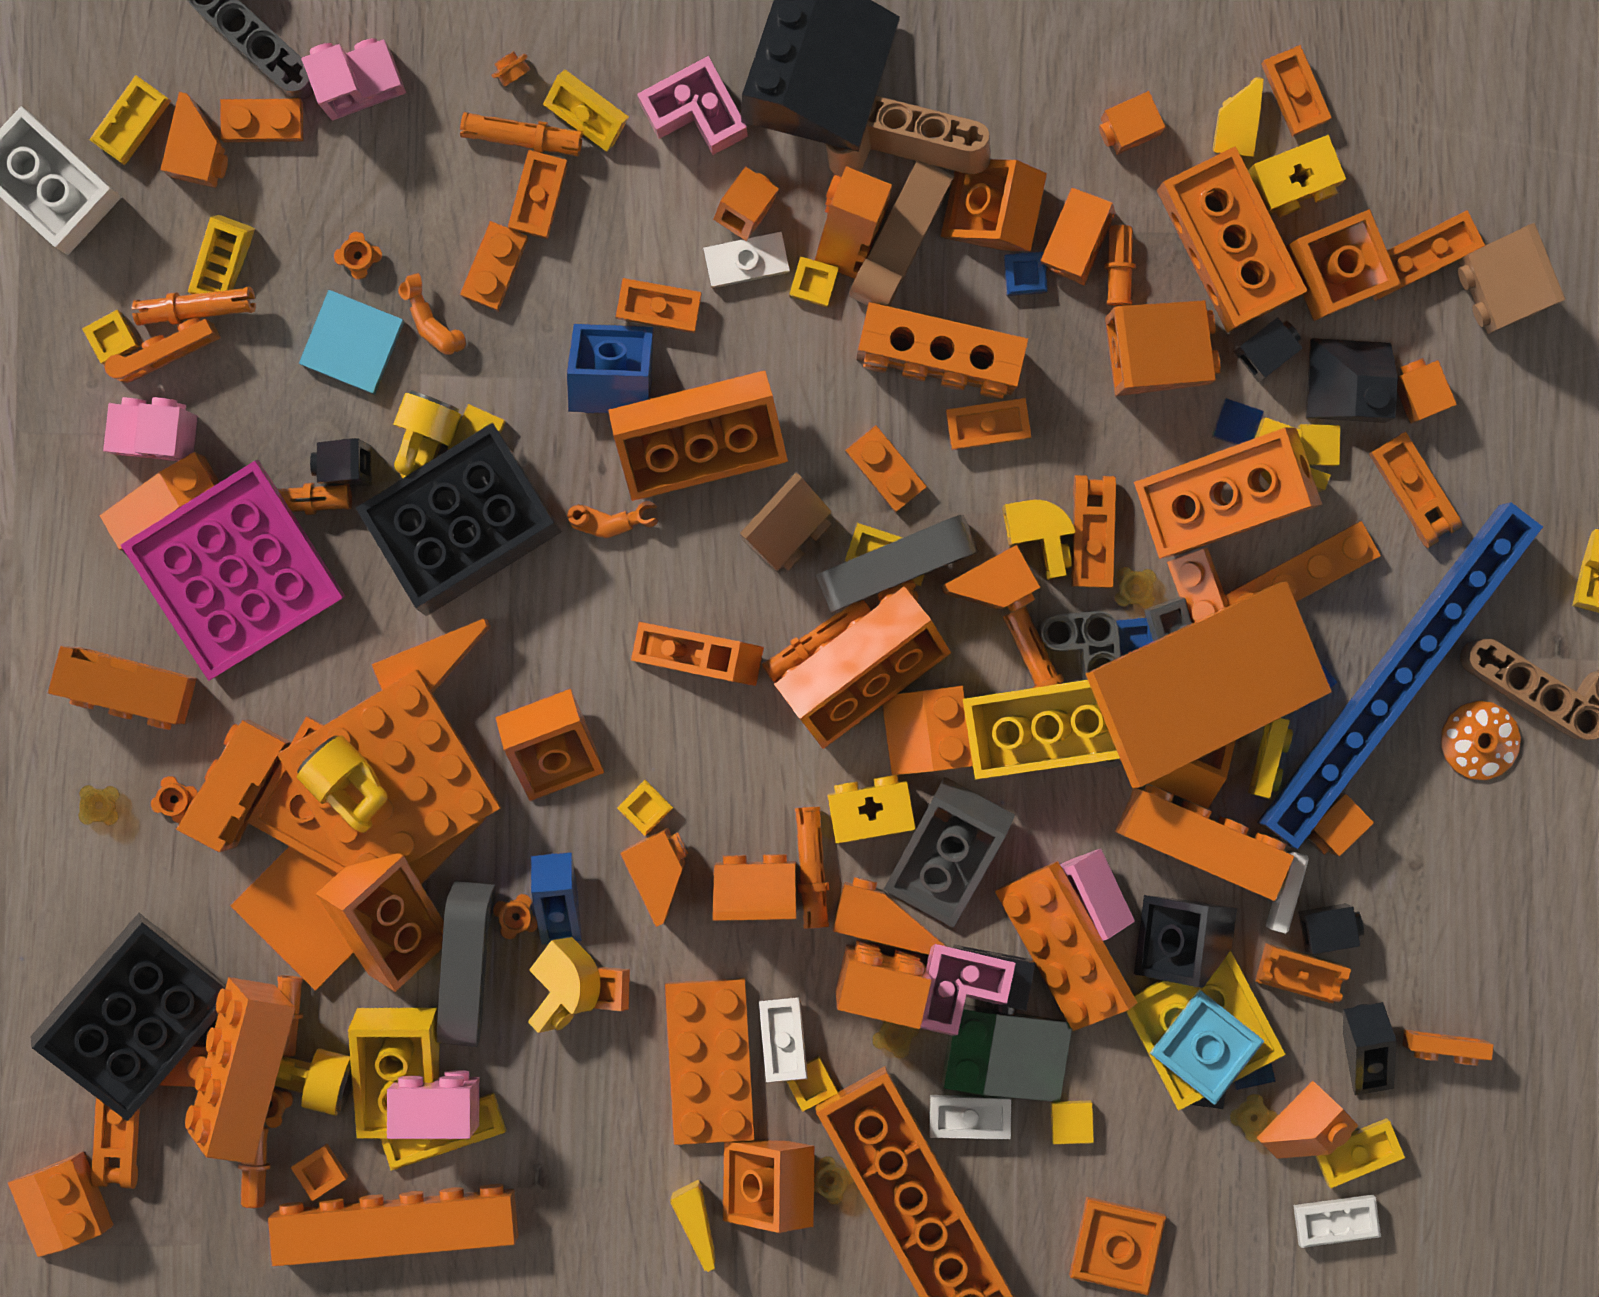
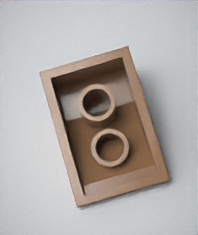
M1535 223L1504 236L1458 260L1460 264L1458 268L1460 282L1465 290L1470 289L1475 302L1472 307L1474 317L1480 327L1485 326L1487 334L1530 318L1566 300Z
M795 473L740 532V536L776 572L783 566L789 571L805 554L799 548L809 537L817 541L831 526L827 518L831 515L832 511L805 480Z

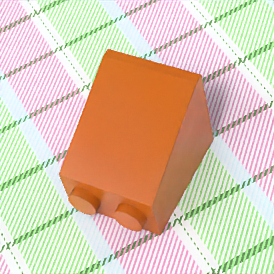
M1205 300L1117 306L1105 317L1115 397L1210 385L1216 380L1215 374H1220L1218 350H1212L1210 334H1215L1214 313L1212 310H1207Z

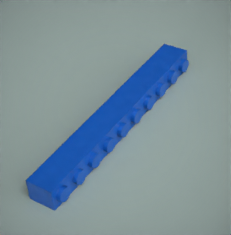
M1512 502L1498 505L1258 820V824L1287 844L1288 847L1298 849L1541 531L1542 525Z

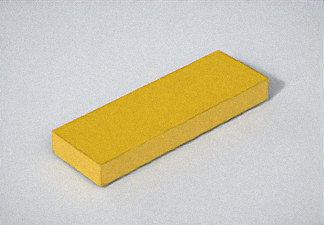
M491 1093L479 1097V1127L470 1139H380L390 1170L392 1171L503 1134L507 1130L495 1094Z

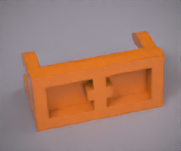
M1071 188L1041 258V264L1048 266L1047 270L1085 286L1116 213L1113 203Z
M1265 943L1255 982L1333 1004L1334 1001L1340 1002L1343 995L1340 993L1341 984L1349 979L1351 969L1339 963Z

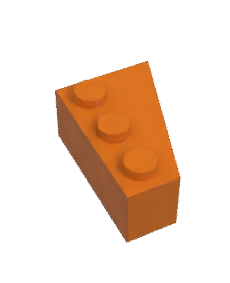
M60 646L47 693L70 699L69 704L87 709H93L94 705L109 708L108 714L132 720L133 714L148 718V725L171 730L172 724H185L197 678L83 647Z

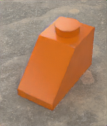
M179 92L161 171L170 178L216 188L218 178H224L228 166V156L224 155L225 148L197 103L187 93Z
M1312 1081L1264 1129L1257 1139L1277 1159L1331 1155L1337 1147L1344 1145L1349 1140L1352 1132L1359 1125L1326 1092Z

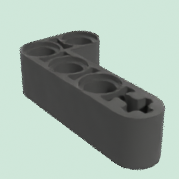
M187 0L206 22L287 96L303 100L313 95L314 91L302 62V57L239 0H213L210 4L200 5L199 0ZM238 16L245 17V25L240 31H229V23L232 19ZM267 43L275 44V52L271 57L267 59L258 58V51L262 45ZM285 64L297 75H301L303 79L300 83L297 84L295 81H291L282 70Z
M957 515L817 574L816 578L830 612H834L878 594L885 589H890L942 566L978 553L979 550L965 516Z
M1093 611L1058 614L1046 618L1039 627L1038 634L1045 648L1051 651L1079 649L1082 680H1088L1085 673L1091 671V666L1096 659L1103 658L1111 662L1121 657L1117 622L1107 612ZM1094 618H1099L1107 624L1108 633L1102 641H1095L1088 634V625ZM1055 621L1063 623L1068 630L1066 641L1060 645L1051 642L1047 634L1049 626ZM1120 759L1094 762L1099 766L1114 768L1122 764Z
M455 880L448 895L443 926L437 1043L478 1047L482 1026L488 929L495 904L496 888L494 884Z

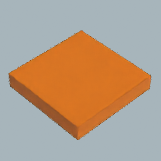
M1086 1197L1069 1273L1070 1278L1149 1295L1166 1221L1165 1214Z

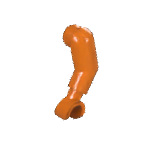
M420 274L408 275L405 282L400 284L398 292L403 300H410L412 307H410V311L419 335L444 355H452L454 352L463 350L466 346L463 332L456 329L449 331L433 317L428 302H425L422 295Z
M651 501L642 502L635 511L629 513L623 511L609 515L578 504L572 506L567 514L572 528L601 538H611L633 529L632 526L640 523L649 528L654 527L658 523L656 518L643 520L642 518L643 512L646 509L657 508Z

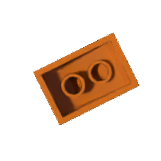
M764 854L763 862H747V855H723V862L715 863L713 921L796 919L795 861H787V854Z

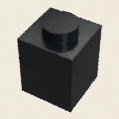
M1277 317L1238 347L1234 353L1256 381L1260 382L1303 348L1298 343L1301 337L1295 327L1290 322H1282Z
M1344 903L1298 911L1304 947L1308 953L1314 955L1360 946L1359 936L1364 935L1363 920L1359 911L1354 912L1353 906Z

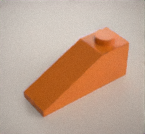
M193 452L157 473L102 513L100 518L118 549L123 550L120 544L220 482L205 456Z
M483 618L371 664L381 689L383 690L412 671L418 670L433 694L491 628L489 620Z
M639 622L631 661L756 686L764 647Z
M854 877L853 883H843L833 932L928 955L930 954L931 946L934 944L949 947L884 891L877 890V882Z

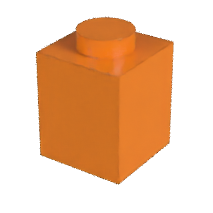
M1149 91L1105 110L1101 117L1102 124L1099 125V131L1107 147L1113 145L1117 155L1160 136L1165 129L1163 120Z
M745 166L720 200L713 220L747 241L772 207L779 188L773 185L765 175L755 173Z
M1421 358L1401 367L1403 375L1398 377L1397 393L1410 424L1457 405L1438 360L1426 365L1424 358Z
M1340 793L1307 839L1323 855L1329 851L1333 855L1340 856L1374 822L1347 794Z

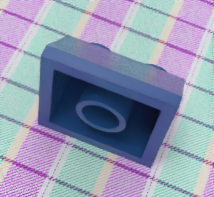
M574 324L567 369L568 412L609 413V409L649 400L651 398L653 327Z

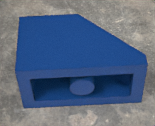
M572 852L531 856V895L541 944L545 945L549 944L552 940L573 937L577 942L582 941L577 880Z

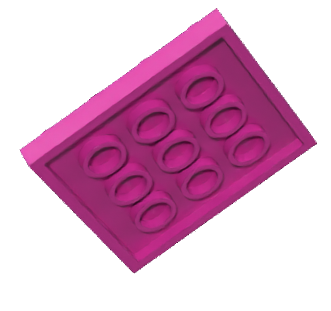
M259 460L253 461L120 544L208 681L345 597L342 589Z

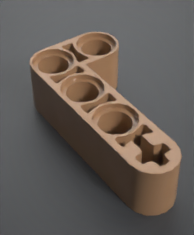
M879 96L875 98L859 152L825 144L829 168L835 175L842 177L846 166L860 172L870 149L915 161L919 160L923 163L966 174L981 173L987 169L991 160L990 134L984 124Z
M919 160L916 161L868 258L863 262L853 282L849 297L867 306L871 302L890 307L955 175L935 165L923 163Z
M1475 639L1467 642L1460 653L1461 664L1473 676L1571 738L1581 740H1595L1599 738V670L1589 673L1578 690L1575 691L1496 640ZM1478 650H1487L1485 652L1487 659L1494 663L1502 664L1498 668L1493 664H1479L1481 658L1476 653ZM1514 668H1519L1524 675L1523 685L1519 689H1514L1509 682L1510 672ZM1550 689L1558 697L1557 706L1552 711L1545 708L1543 704L1544 694ZM1583 711H1586L1591 717V726L1583 733L1577 725V719Z

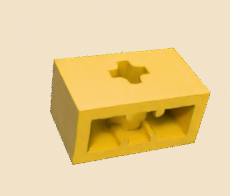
M1329 134L1255 163L1248 170L1269 214L1276 212L1278 217L1299 210L1301 208L1299 202L1311 197L1317 203L1338 194L1336 187H1339L1346 180ZM1294 173L1296 176L1304 175L1306 181L1302 185L1299 182L1291 183L1290 177Z
M897 775L874 778L875 786L860 789L858 782L834 785L835 793L827 794L835 842L842 843L916 830L907 781L898 782ZM872 797L875 803H881L882 809L876 810L875 818L868 819L867 814L864 812L859 813L858 807L865 805V798Z

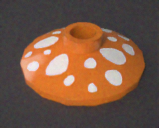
M1474 701L1461 705L1448 716L1442 728L1440 745L1445 760L1455 772L1468 779L1488 780L1502 775L1513 765L1520 751L1521 736L1517 722L1506 709L1493 702ZM1486 733L1491 741L1490 745L1483 749L1478 744V738L1481 734Z

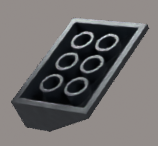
M773 0L742 93L741 122L859 152L898 28L900 16L872 0Z
M493 422L356 507V510L414 607L425 616L435 612L562 532Z
M138 913L30 1036L31 1046L33 1050L128 1121L218 1018L219 1013L216 1011L217 997L222 988L225 989L226 986L172 938L142 914Z

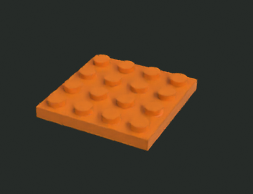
M418 670L412 671L277 754L345 867L396 853L402 854L408 864L502 808ZM333 736H343L365 758L367 763L373 768L381 787L387 793L386 802L370 818L372 826L365 833L352 828L328 802L321 804L297 779V770L303 761L317 747ZM352 783L344 789L357 804L365 797Z

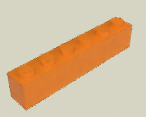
M489 1184L479 1187L480 1192L464 1193V1188L454 1187L440 1190L439 1196L424 1197L423 1191H410L399 1194L400 1199L384 1200L383 1195H368L360 1197L359 1203L344 1204L342 1198L325 1199L319 1201V1206L306 1208H304L303 1202L284 1203L279 1205V1210H275L268 1217L272 1267L515 1245L519 1237L515 1190H504L503 1184Z

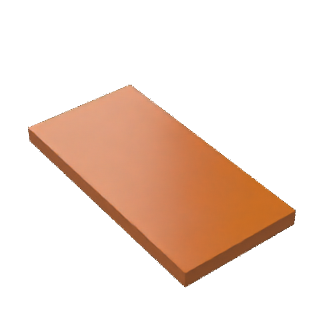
M1287 581L1276 583L1085 673L1132 788L1142 787L1332 692Z
M486 818L409 864L421 885ZM289 846L230 906L316 991L354 952L316 895L338 873Z

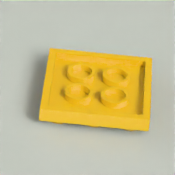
M1231 951L1203 988L1161 980L1134 994L1138 1003L1126 1011L1178 1111L1204 1098V1096L1152 1056L1150 1052L1198 990L1204 992L1264 1040V1043L1234 1081L1286 1055Z

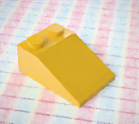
M437 1008L356 1009L348 1028L357 1138H387V1089L393 1083H398L399 1077L421 1076L423 1077V1083H434L439 1078V1043L436 1040Z

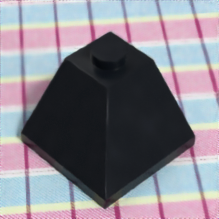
M1311 338L1306 418L1386 423L1395 419L1398 377L1391 343Z
M1144 895L1134 974L1203 988L1232 949L1237 908L1206 902Z

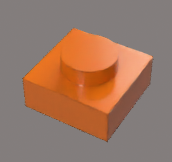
M597 966L600 975V993L593 1009L629 1010L630 969Z
M328 1143L291 1166L292 1171L312 1201L349 1177Z

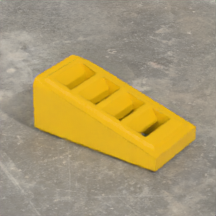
M222 215L210 217L188 293L201 294L233 290L250 247L255 228ZM224 231L237 236L236 242L220 237L221 232ZM216 246L232 252L231 258L215 253ZM213 262L226 267V274L208 268L209 263ZM204 276L223 283L221 290L202 283Z
M696 1180L672 1192L670 1203L703 1269L709 1272L715 1269L716 1255L702 1184H700L699 1180Z

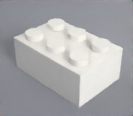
M22 106L0 128V197L55 248L69 255L122 196L41 121Z

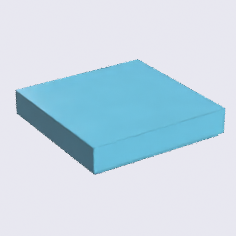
M328 290L299 364L375 395L405 321Z
M1198 990L1154 1046L1150 1054L1215 1105L1264 1043V1040L1204 992Z

